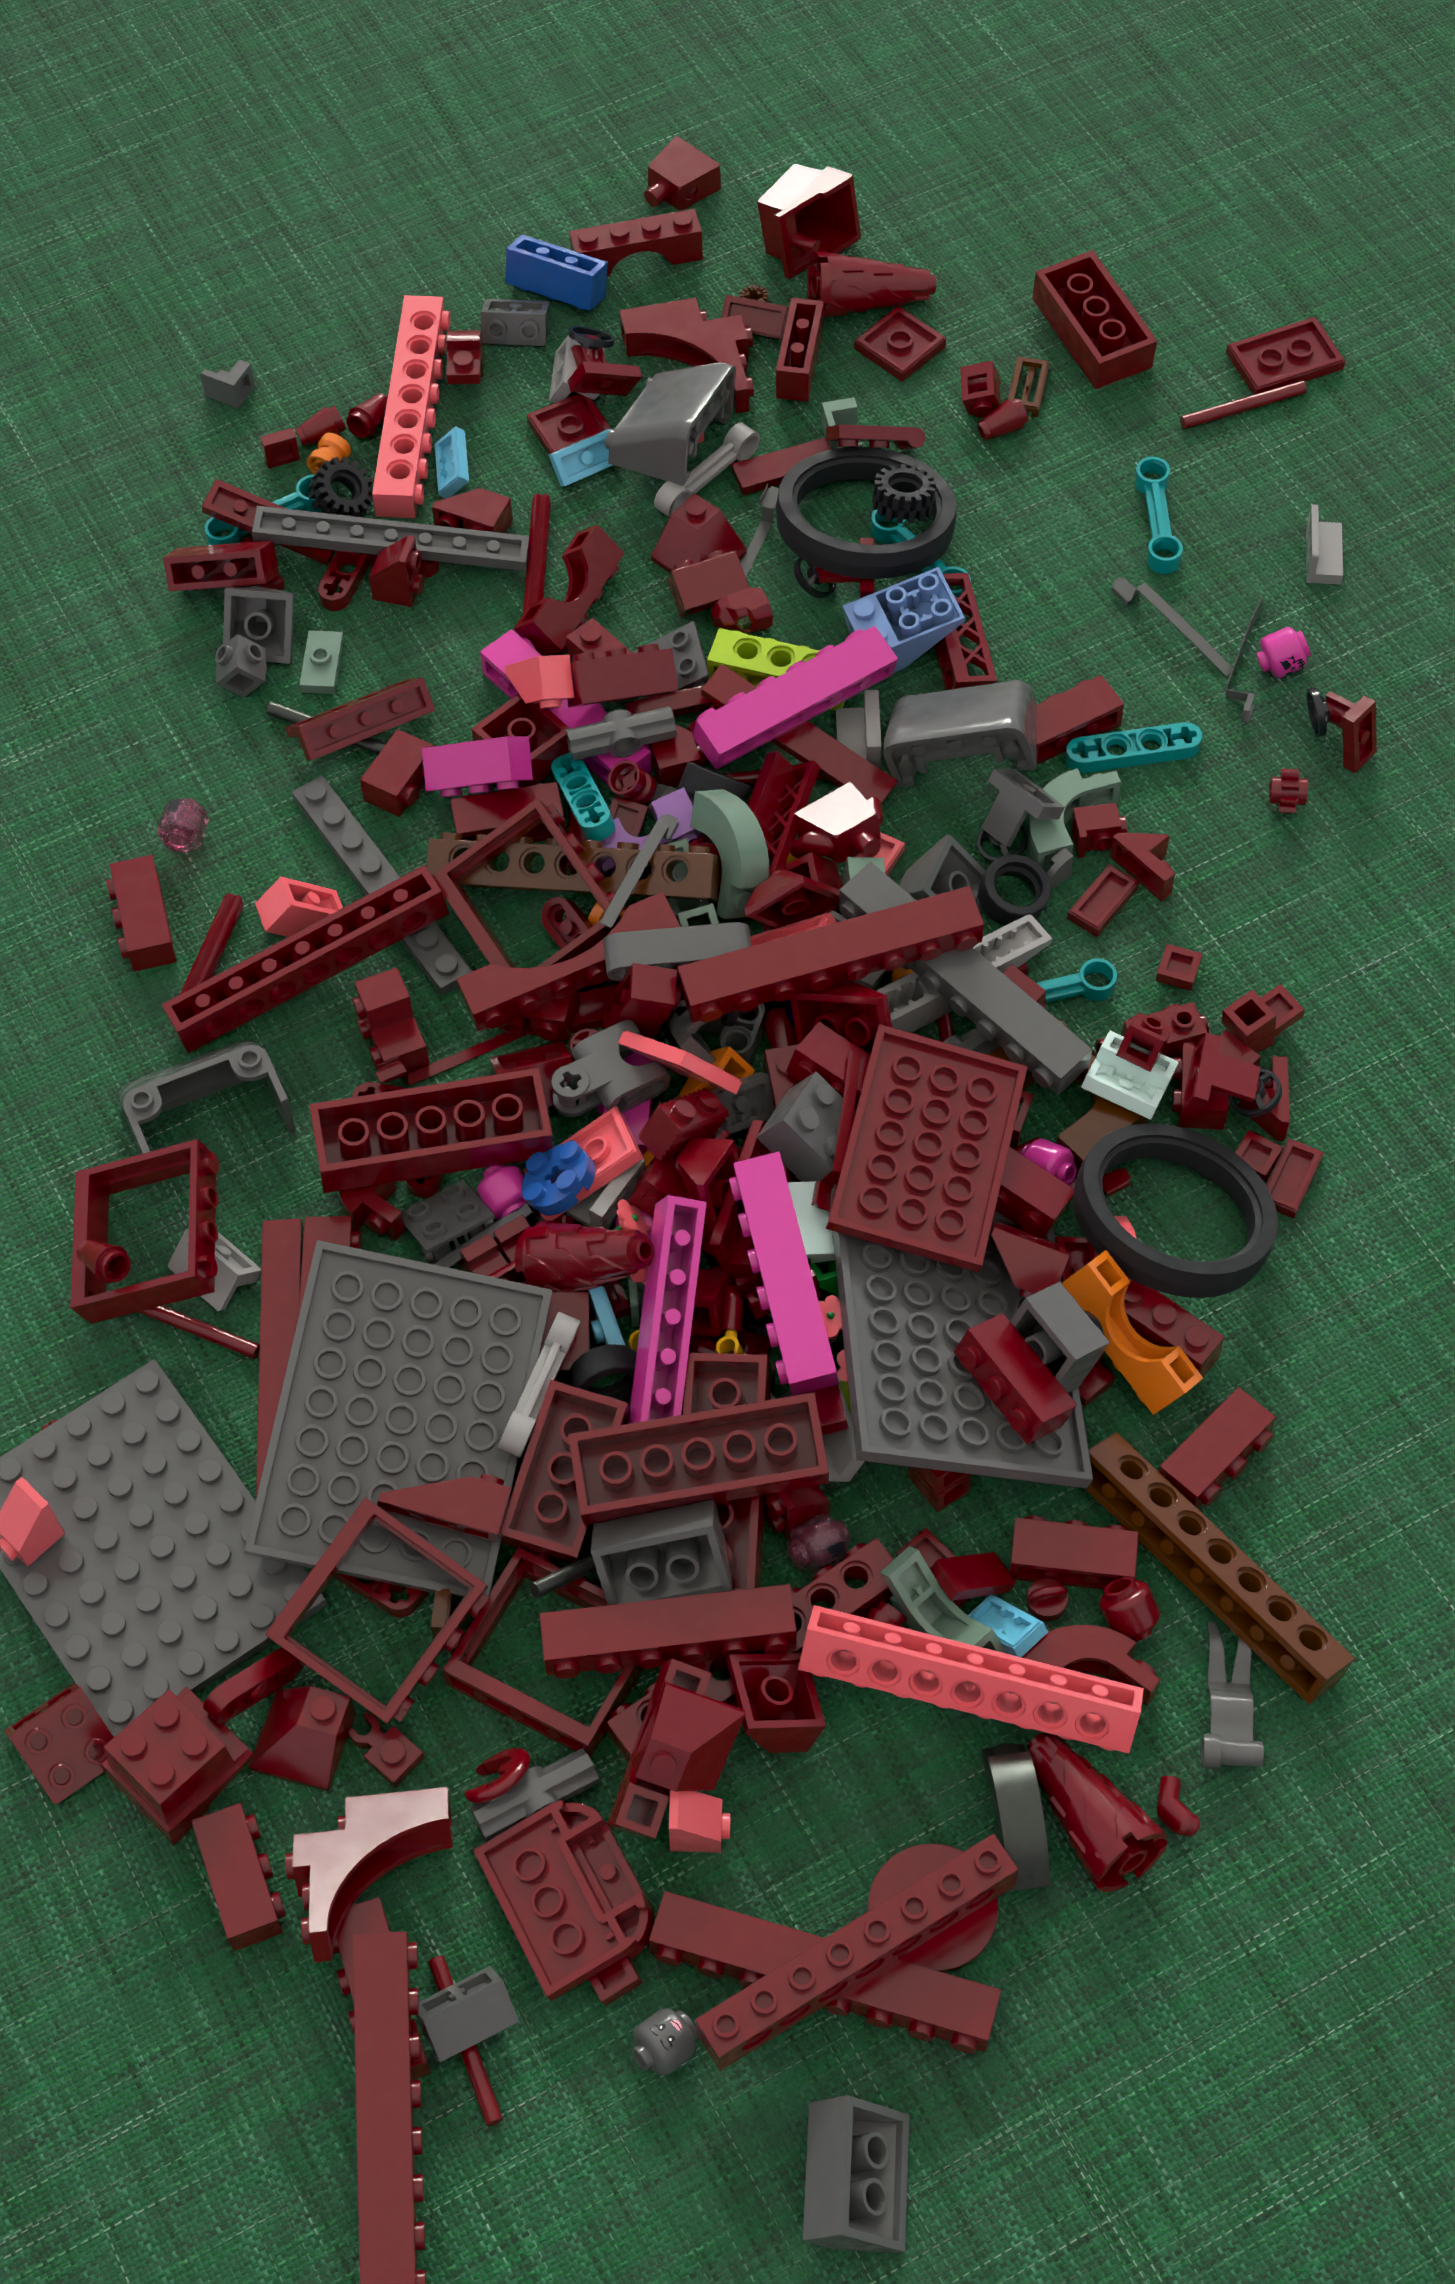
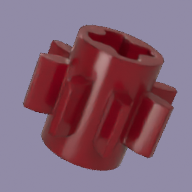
M1281 768L1280 777L1271 776L1269 803L1277 804L1279 813L1296 814V805H1306L1308 779L1299 778L1300 772H1298V769Z

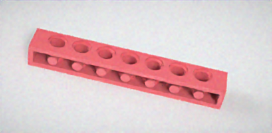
M404 295L372 492L376 517L416 518L418 505H423L424 485L421 484L422 479H427L428 460L425 459V455L431 454L432 435L429 433V429L435 428L436 412L433 404L439 403L440 394L439 384H436L437 379H442L443 360L440 359V356L446 355L447 337L444 335V331L450 330L451 322L450 311H445L443 297Z
M814 1605L798 1670L810 1672L818 1677H830L852 1683L858 1687H869L892 1693L901 1698H912L932 1703L940 1708H951L975 1714L983 1719H995L1017 1725L1023 1729H1034L1058 1735L1066 1740H1077L1100 1746L1105 1750H1116L1128 1754L1141 1713L1144 1689Z

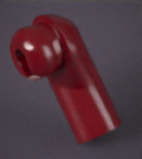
M1162 1776L1160 1778L1156 1810L1158 1818L1177 1835L1189 1837L1195 1835L1199 1830L1200 1820L1196 1814L1191 1813L1179 1801L1181 1780L1174 1776Z

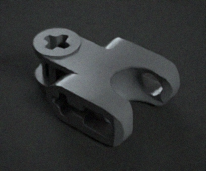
M632 1020L619 1022L583 1039L572 1050V1057L575 1062L562 1066L555 1071L551 1084L554 1091L553 1105L559 1114L566 1117H576L601 1104L605 1106L607 1111L617 1106L623 1113L666 1091L671 1077L661 1063L654 1061L641 1066H633L623 1060L634 1052L618 1044L623 1031L626 1032L627 1030L641 1035L640 1030Z

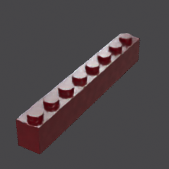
M970 886L678 966L679 984L691 1022L694 1023L701 1020L703 1022H711L726 1013L737 1010L741 1012L750 1011L759 1004L773 1000L779 1002L786 1001L798 993L809 990L822 991L837 982L845 980L858 981L873 972L897 970L906 963L920 959L922 961L933 960L940 956L941 953L956 949L959 951L969 950L976 946L977 943L982 942L984 923Z
M818 1022L795 1048L786 1072L794 1076L799 1082L817 1072L843 1097L848 1052L851 1050L861 1054L855 1102L856 1110L870 1055L821 1022ZM1009 1147L995 1211L1019 1225L1025 1232L1045 1239L1066 1210L1073 1197L1074 1189Z
M664 1891L649 1938L650 1953L656 1954L655 1958L662 1963L680 1966L681 1962L697 1966V1971L705 1976L722 1978L724 1974L739 1979V1984L748 1987L825 1938ZM898 1959L826 2004L823 2008L830 2013L847 2016L849 2012L865 2016L866 2022L880 2028H890L891 2024L906 2028L909 2035L920 2040L932 2041L934 2037L951 2042L950 2046L958 2051L974 2054L976 2050L986 2052L1001 1989Z
M407 1931L353 1934L360 2284H427L426 2269L418 2270L417 2251L425 2250V2222H416V2203L424 2202L423 2174H415V2155H423L422 2127H414L413 2109L422 2107L421 2080H413L412 2062L420 2061V2034H412L411 2015H419L418 1987L410 1988V1970L418 1969L417 1942H409Z

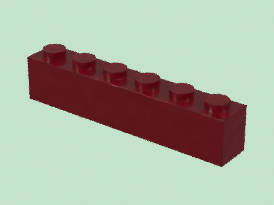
M790 1584L540 1613L547 1676L555 1675L557 1678H572L579 1675L580 1672L593 1670L609 1674L621 1670L622 1667L636 1665L644 1669L660 1667L664 1661L669 1659L680 1660L685 1664L702 1662L706 1657L723 1656L727 1658L729 1654H747V1652L756 1651L783 1653L790 1647H797Z

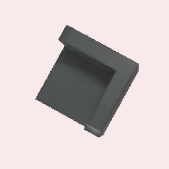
M240 359L230 372L220 370L218 373H214L204 369L200 374L206 397L238 409L255 388L251 364Z

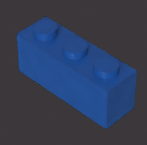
M521 235L506 248L505 283L516 286L523 291H532L544 295L550 300H559L574 305L578 309L591 311L606 297L608 262Z

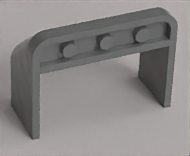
M248 1040L235 1042L132 1081L125 1085L119 1094L122 1111L140 1154L150 1152V1149L139 1125L154 1120L160 1113L241 1082H253L265 1078L288 1132L296 1130L288 1098L268 1053L255 1042Z

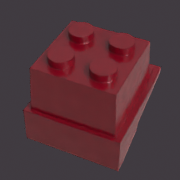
M793 164L757 201L765 251L767 254L782 260L785 278L791 279L807 269L808 265L817 263L818 260L810 259L812 252L826 251L838 254L861 238L853 175L827 166L821 171Z
M187 1686L177 1696L170 1689L167 1690L106 1744L104 1750L107 1759L102 1763L110 1781L173 1846L193 1827L191 1820L202 1817L206 1813L211 1802L254 1756L224 1723L218 1724L203 1709L204 1703Z

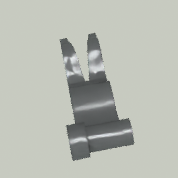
M1208 1621V1692L1211 1700L1210 1734H1202L1201 1767L1219 1769L1220 1765L1262 1767L1264 1757L1263 1741H1253L1254 1708L1253 1695L1250 1690L1251 1648L1239 1637L1231 1683H1227L1222 1638L1216 1622Z

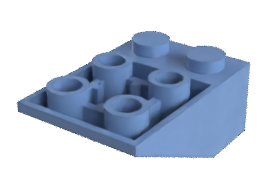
M939 567L842 606L849 634L859 629L865 631L876 626L898 658L893 673L905 669L966 621Z

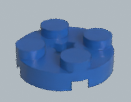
M573 1140L557 1145L544 1153L537 1152L526 1162V1169L528 1171L522 1182V1195L532 1208L537 1209L543 1215L550 1216L565 1212L579 1202L575 1196L580 1193L582 1188L584 1187L588 1191L593 1184L596 1173L595 1163L579 1144Z

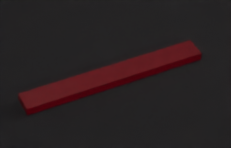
M301 1218L263 1221L256 1498L298 1322L303 1254V1223Z

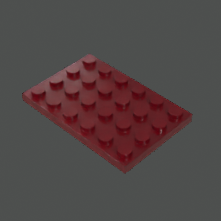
M879 1024L872 1045L826 1229L979 1273L983 1265L1027 1066Z

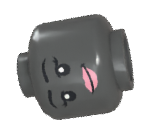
M669 2008L658 2010L633 2030L635 2047L631 2049V2053L635 2062L646 2072L651 2069L658 2075H669L695 2055V2041L698 2039L696 2027L691 2019L681 2010L676 2012Z

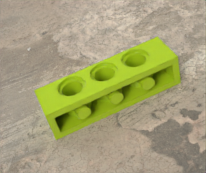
M719 628L707 658V669L709 672V677L707 678L709 680L718 667L723 664L757 687L760 682L770 676L777 678L785 674L787 669L794 663L801 660L807 662L815 658L819 650L810 649L807 646L779 642L772 638H762L744 634L740 631ZM845 701L830 708V710L836 711L838 708H843Z

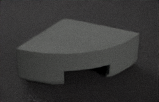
M1066 848L1060 850L1051 858L1055 863L1047 872L1051 883V890L1071 877L1074 856Z

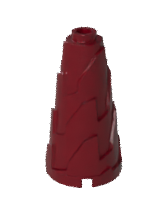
M814 251L810 256V259L818 261L817 265H808L807 298L809 300L824 301V318L846 315V313L865 312L873 308L905 306V303L928 301L930 295H934L936 292V277L931 275L928 269L906 267L903 264L880 262L864 257L844 256L826 251Z
M555 1221L535 1223L537 1225L534 1227H527L520 1236L515 1250L516 1273L523 1272L526 1278V1282L520 1283L551 1289L552 1292H580L598 1288L606 1282L625 1278L637 1273L640 1269L650 1266L654 1256V1246L650 1238L638 1230H606L604 1227H581V1224H561Z
M1043 1732L1029 1742L1027 1749L1032 1757L1036 1778L1050 1801L1053 1814L1069 1836L1070 1845L1096 1887L1102 1892L1116 1891L1129 1885L1123 1878L1124 1874L1132 1871L1139 1878L1148 1871L1164 1853L1168 1841L1165 1839L1168 1836L1160 1826L1136 1803L1129 1801L1103 1773L1099 1774L1084 1757L1074 1752L1058 1735H1048V1733Z

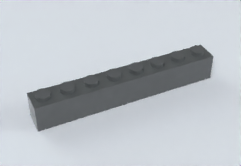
M871 861L839 889V910L846 920L916 901ZM971 948L965 951L956 949L941 953L940 956L933 960L922 961L920 959L902 966L904 969H911L919 975L922 983L929 991L940 993L957 1015L961 1017L966 1016L976 1024L977 1030L985 1039L989 1041L994 1040L1004 1048L1006 1056L1012 1062L1027 1066V1069L1032 1072L1035 1081L1043 1088H1050L1059 1095L1089 1066L1092 1048L975 949Z

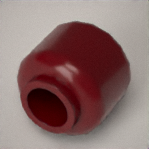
M1128 1576L1118 1578L1104 1588V1594L1101 1596L1099 1607L1109 1629L1117 1631L1134 1641L1147 1638L1160 1618V1610L1148 1585L1143 1581L1134 1580L1133 1577Z

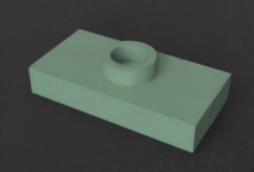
M308 631L299 684L301 693H336L344 644L343 632Z

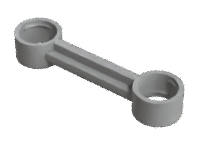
M744 423L734 425L727 433L723 445L690 472L689 478L683 486L670 481L661 486L655 496L654 507L670 518L671 514L694 493L696 494L735 460L740 462L749 459L759 445L760 435Z
M558 1312L517 1406L504 1430L498 1445L499 1449L521 1457L538 1418L550 1380H555L576 1335L580 1320Z

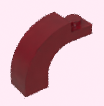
M1072 1625L1049 1631L1021 1657L1081 1673L1097 1674L1112 1681L1144 1688L1142 1704L1146 1707L1156 1696L1161 1680L1149 1664L1142 1660L1135 1661L1132 1659L1136 1645L1134 1640L1117 1631L1094 1625Z

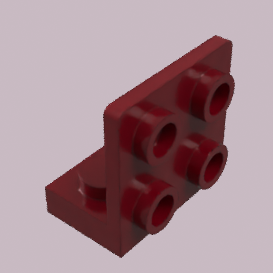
M75 1682L4 1730L12 1745L18 1750L54 1804L60 1803L105 1771L102 1763L107 1759L104 1746L114 1738L82 1688Z

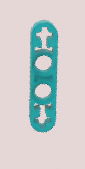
M1182 722L1078 737L1068 743L1065 763L1071 770L1078 768L1079 773H1089L1187 759L1198 754L1201 748L1202 732L1195 724ZM1186 737V740L1191 743H1185L1184 739L1180 738ZM1147 740H1153L1159 743L1161 747L1157 750H1147L1142 746V743ZM1112 745H1119L1126 752L1122 755H1113L1108 752L1107 748ZM1096 749H1100V757H1098ZM1077 752H1082L1083 755L1086 756L1087 758H1081V756H1080L1079 754H1076V753H1077Z
M570 753L557 757L551 764V770L583 835L587 840L601 841L608 838L615 831V823L582 759L573 761ZM597 819L599 820L598 823H593V822H592V821H595V820H597Z

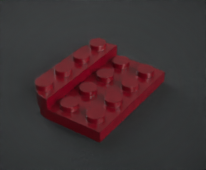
M563 1800L551 1803L473 1850L546 1997L550 2001H553L625 1956H628L630 1960L634 1959L649 1944V1938L654 1925L652 1906L610 1826L607 1825V1822L593 1807L591 1808L580 1803H565Z

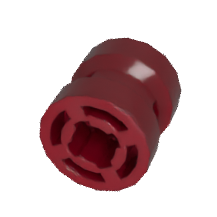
M625 760L617 763L609 773L608 785L610 789L626 800L645 805L655 795L656 781L654 777L632 761Z

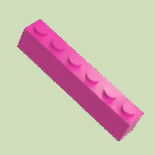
M876 626L865 631L862 629L856 630L845 639V642L835 647L828 645L821 649L815 658L807 662L801 660L794 663L787 669L785 674L777 678L770 676L764 679L753 691L747 694L740 692L728 700L726 705L717 710L710 708L704 711L696 720L693 738L714 769L717 770L892 676L898 658Z
M511 629L480 651L482 673L512 699L519 693L505 674L504 666L542 655L536 651L529 639L521 638ZM567 700L561 701L560 708L548 709L569 728L602 722L603 717L607 714L600 703L568 708ZM647 744L641 745L636 753L628 757L619 758L614 757L611 753L582 759L586 767L606 785H608L611 769L621 761H632L649 774L652 773V753Z
M780 1152L735 1162L733 1165L736 1177L729 1178L734 1201L743 1200L745 1213L738 1214L743 1237L752 1236L755 1249L747 1251L753 1274L761 1272L764 1285L756 1287L762 1311L770 1309L773 1323L766 1324L771 1347L780 1346L783 1360L775 1361L781 1385L789 1383L792 1396L838 1385L837 1370Z
M667 1195L655 1204L651 1234L654 1256L650 1266H647L628 1424L681 1415L707 1202Z

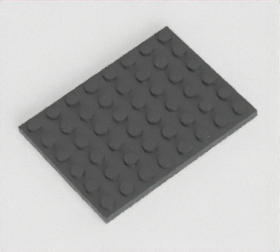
M833 1187L831 1190V1205L836 1187ZM994 1212L993 1220L1023 1230L1019 1225L999 1212ZM1052 1228L1048 1235L1045 1237V1239L1055 1243L1054 1231ZM832 1231L857 1460L1087 1488L1093 1481L1079 1388L1068 1393L1077 1406L1062 1428L1027 1445L1011 1427L1009 1421L994 1402L987 1397L970 1372L963 1367L959 1358L954 1353V1350L969 1328L1001 1313H1004L1008 1320L1011 1321L1025 1297L1018 1294L1020 1288L1014 1286L991 1232L988 1238L983 1265L978 1273Z
M317 1240L244 1554L314 1568L365 1497L377 1505L379 1495L382 1492L471 1476L480 1479L482 1474L498 1477L504 1481V1486L512 1488L518 1456L499 1449L498 1445L539 1357L552 1290ZM509 1494V1497H508V1501H507V1504H506V1508H505V1511H504V1515H503V1518H502V1522H503V1519H504V1516H505V1513H506V1510H507V1507H508V1502H509L510 1494ZM388 1513L487 1584L488 1588L484 1594L486 1596L490 1594L501 1541L499 1532L494 1543ZM373 1521L336 1572L435 1593V1590L450 1589L453 1597L461 1599L470 1590L376 1521Z
M155 1359L0 1457V1510L15 1482L23 1477L49 1503L65 1533L28 1567L18 1557L11 1561L0 1550V1570L74 1682L82 1688L113 1737L117 1736L167 1690L170 1689L177 1696L187 1686L196 1694L272 1643L273 1640L267 1637L265 1633L308 1576L300 1565L244 1554L256 1501ZM322 1594L319 1595L300 1623L327 1606L326 1599Z

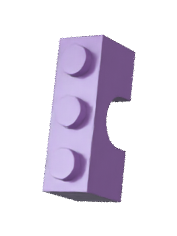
M684 787L651 802V812L656 822L657 820L659 821L662 815L665 816L666 813L678 818V828L669 843L686 838L688 843H691L702 834V832L690 827L693 805ZM619 818L614 819L616 827L614 833L608 838L601 840V842H604L603 848L617 849V842H629L639 844V850H641L649 835L634 837L624 830ZM662 838L659 844H669L668 839ZM610 858L603 863L601 870L605 878L610 877L615 872V861Z

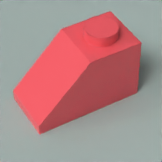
M570 655L537 656L504 666L505 674L526 704L539 703L540 709H554L561 707V701L574 698Z
M281 876L255 903L265 932L290 937L343 908L336 890Z
M21 1477L15 1482L0 1510V1550L11 1561L18 1557L28 1567L65 1533L49 1503Z
M670 1790V1851L721 1853V1839H730L731 1813H722V1799L696 1791L675 1792Z

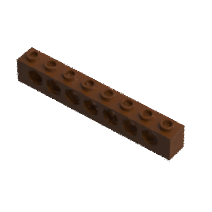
M441 833V839L429 838L428 871L431 875L435 874L486 835L477 834L476 841L463 840V834ZM521 837L459 882L463 887L592 894L578 872L571 876L567 873L566 865L569 859L554 838H547L546 845L533 844V838ZM582 840L585 850L580 853L587 864L593 862L601 873L602 865L607 859L612 858L615 861V872L610 877L605 878L601 885L608 894L612 891L616 894L640 852L639 844L617 842L616 849L603 848L604 842ZM659 844L649 860L652 866L651 874L646 879L638 880L630 896L651 897L663 892L666 898L718 901L721 859L715 854H710V847L689 846L688 852H675V846ZM502 853H507L509 865L500 872L496 866L497 858ZM537 855H542L545 860L544 868L535 874L531 868L532 860ZM684 862L688 869L687 875L682 881L676 882L672 874L673 869L678 863Z
M1116 1432L1088 1450L1093 1481L1085 1489L1124 1527L1128 1528L1129 1531H1137L1138 1540L1309 1705L1340 1681L1355 1658Z

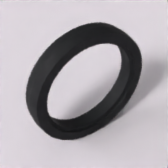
M837 448L809 456L798 462L786 473L780 484L776 502L777 527L785 544L800 558L818 568L855 578H893L922 570L933 564L946 552L952 540L956 524V500L946 480L934 469L915 458L879 448ZM900 464H906L908 469L912 465L917 466V471L925 469L927 475L932 474L934 481H936L934 508L931 512L934 521L926 531L917 537L895 544L864 545L835 539L813 528L804 519L798 508L801 500L817 487L846 480L875 481L876 474H880V470L883 468L888 470L890 465H895L896 469L899 468Z
M1136 1124L1108 1133L1092 1147L1084 1159L1074 1186L1073 1208L1075 1217L1083 1235L1099 1255L1107 1250L1124 1274L1130 1279L1151 1289L1171 1295L1193 1298L1215 1297L1243 1287L1253 1279L1266 1262L1277 1234L1278 1216L1276 1206L1267 1186L1255 1170L1235 1152L1221 1143L1200 1133L1177 1126ZM1136 1159L1165 1160L1197 1171L1220 1186L1236 1203L1246 1224L1247 1244L1241 1251L1231 1257L1208 1262L1188 1261L1161 1253L1133 1237L1116 1220L1105 1201L1102 1187L1103 1176L1113 1167Z

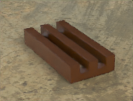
M1017 356L1008 399L1013 400L1016 398L1023 366H1029L1021 403L1026 411L1032 412V417H1038L1050 361ZM1036 368H1041L1034 402H1028Z

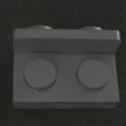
M485 299L481 309L483 343L544 346L547 341L546 325L550 316V301Z
M758 1072L741 1078L740 1082L742 1083L737 1094L719 1088L710 1090L718 1097L720 1103L728 1110L729 1117L725 1118V1122L721 1123L722 1127L718 1128V1132L714 1133V1137L710 1139H715L724 1129L730 1133L727 1139H730L732 1133L740 1130L748 1131L753 1120L766 1121L770 1118L774 1108L769 1074Z

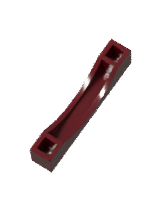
M661 892L628 906L621 920L608 935L618 932L681 926L664 893ZM604 938L580 955L554 965L535 968H509L489 964L456 978L461 997L477 1031L499 1027L507 1019L520 1013L529 1014L536 1011L543 1003L555 998L558 1000L565 999L580 988L590 984L597 985L606 981L608 977L604 956Z

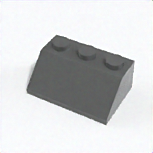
M714 1499L593 1524L591 1554L607 1605L733 1591L725 1536Z
M849 2095L809 2102L803 2241L835 2250L886 2253L905 2252L909 2114Z

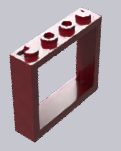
M535 799L432 875L443 895L490 964L516 968L459 882L542 821L604 912H606L615 896L613 891L608 894L601 885L605 878L593 862L587 864L580 853L585 849L573 832L568 835L560 825L565 820L553 803L547 806L540 799ZM620 912L612 928L601 924L599 921L537 967L554 965L572 959L591 949L611 932L623 915Z
M195 1139L76 1172L70 1308L93 1324L215 1292V1276L218 1272L215 1260V1242L218 1240L216 1207L219 1204V1197L216 1191V1174L219 1172V1161L214 1152H211L203 1143ZM190 1173L188 1271L106 1292V1283L100 1281L78 1259L77 1248L82 1241L87 1239L107 1243L109 1195Z
M365 1497L265 1635L387 1724H390L394 1718L401 1722L415 1703L410 1696L420 1683L426 1687L439 1670L440 1666L435 1661L444 1649L451 1652L465 1632L459 1628L469 1614L476 1618L489 1600V1597L484 1594L488 1586ZM373 1521H376L470 1589L386 1706L290 1637Z
M518 1547L488 1595L489 1600L477 1617L474 1618L443 1668L446 1685L574 1752L583 1748L591 1759L608 1730L607 1721L610 1720V1715L623 1705L644 1668L639 1667V1665L624 1667L590 1727H587L472 1667L525 1578L534 1582L562 1569L552 1564L551 1559L545 1554L540 1553L537 1555ZM585 1576L552 1591L584 1608L607 1605L603 1589L587 1582L588 1580Z

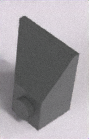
M230 586L225 588L223 644H226L239 634L266 648V662L291 664L295 594L268 587Z
M949 834L938 841L906 870L899 886L915 900L970 886L980 913L982 908L978 899V889L986 870Z

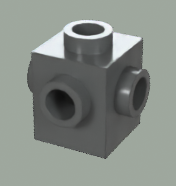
M237 634L226 644H222L215 654L217 685L244 698L265 682L267 671L265 647Z

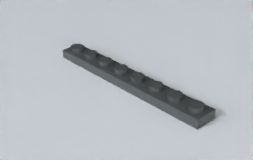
M257 506L252 529L253 541L273 540L276 544L378 555L379 551L402 538L411 535L415 536L417 551H420L422 555L421 560L519 571L526 570L529 549V536L264 506Z
M323 776L292 791L295 803L366 896L401 878ZM435 922L400 940L441 996L459 987L456 978L472 972Z

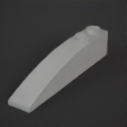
M1029 914L984 936L982 942L977 943L973 949L1004 973L1011 964L1018 968L1051 944L1052 937ZM915 972L876 990L887 995L892 1028L909 1033L930 1024L952 1011L948 1001L940 993L929 991L922 983L921 977Z

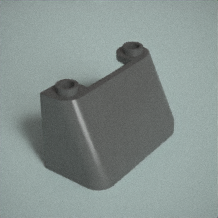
M720 362L659 372L653 378L650 377L646 382L645 389L616 426L615 430L611 429L607 435L605 447L609 449L608 464L683 486L690 474V471L686 470L688 456H696L699 437L713 418L716 422L727 424L732 417L736 367Z
M1014 679L1008 682L919 695H906L894 704L884 739V758L892 777L897 780V788L914 786L915 773L918 770L920 774L927 773L928 761L994 752L997 763L1005 762V757L1017 762L1019 771L1037 769L1036 698L1031 686L1021 680Z

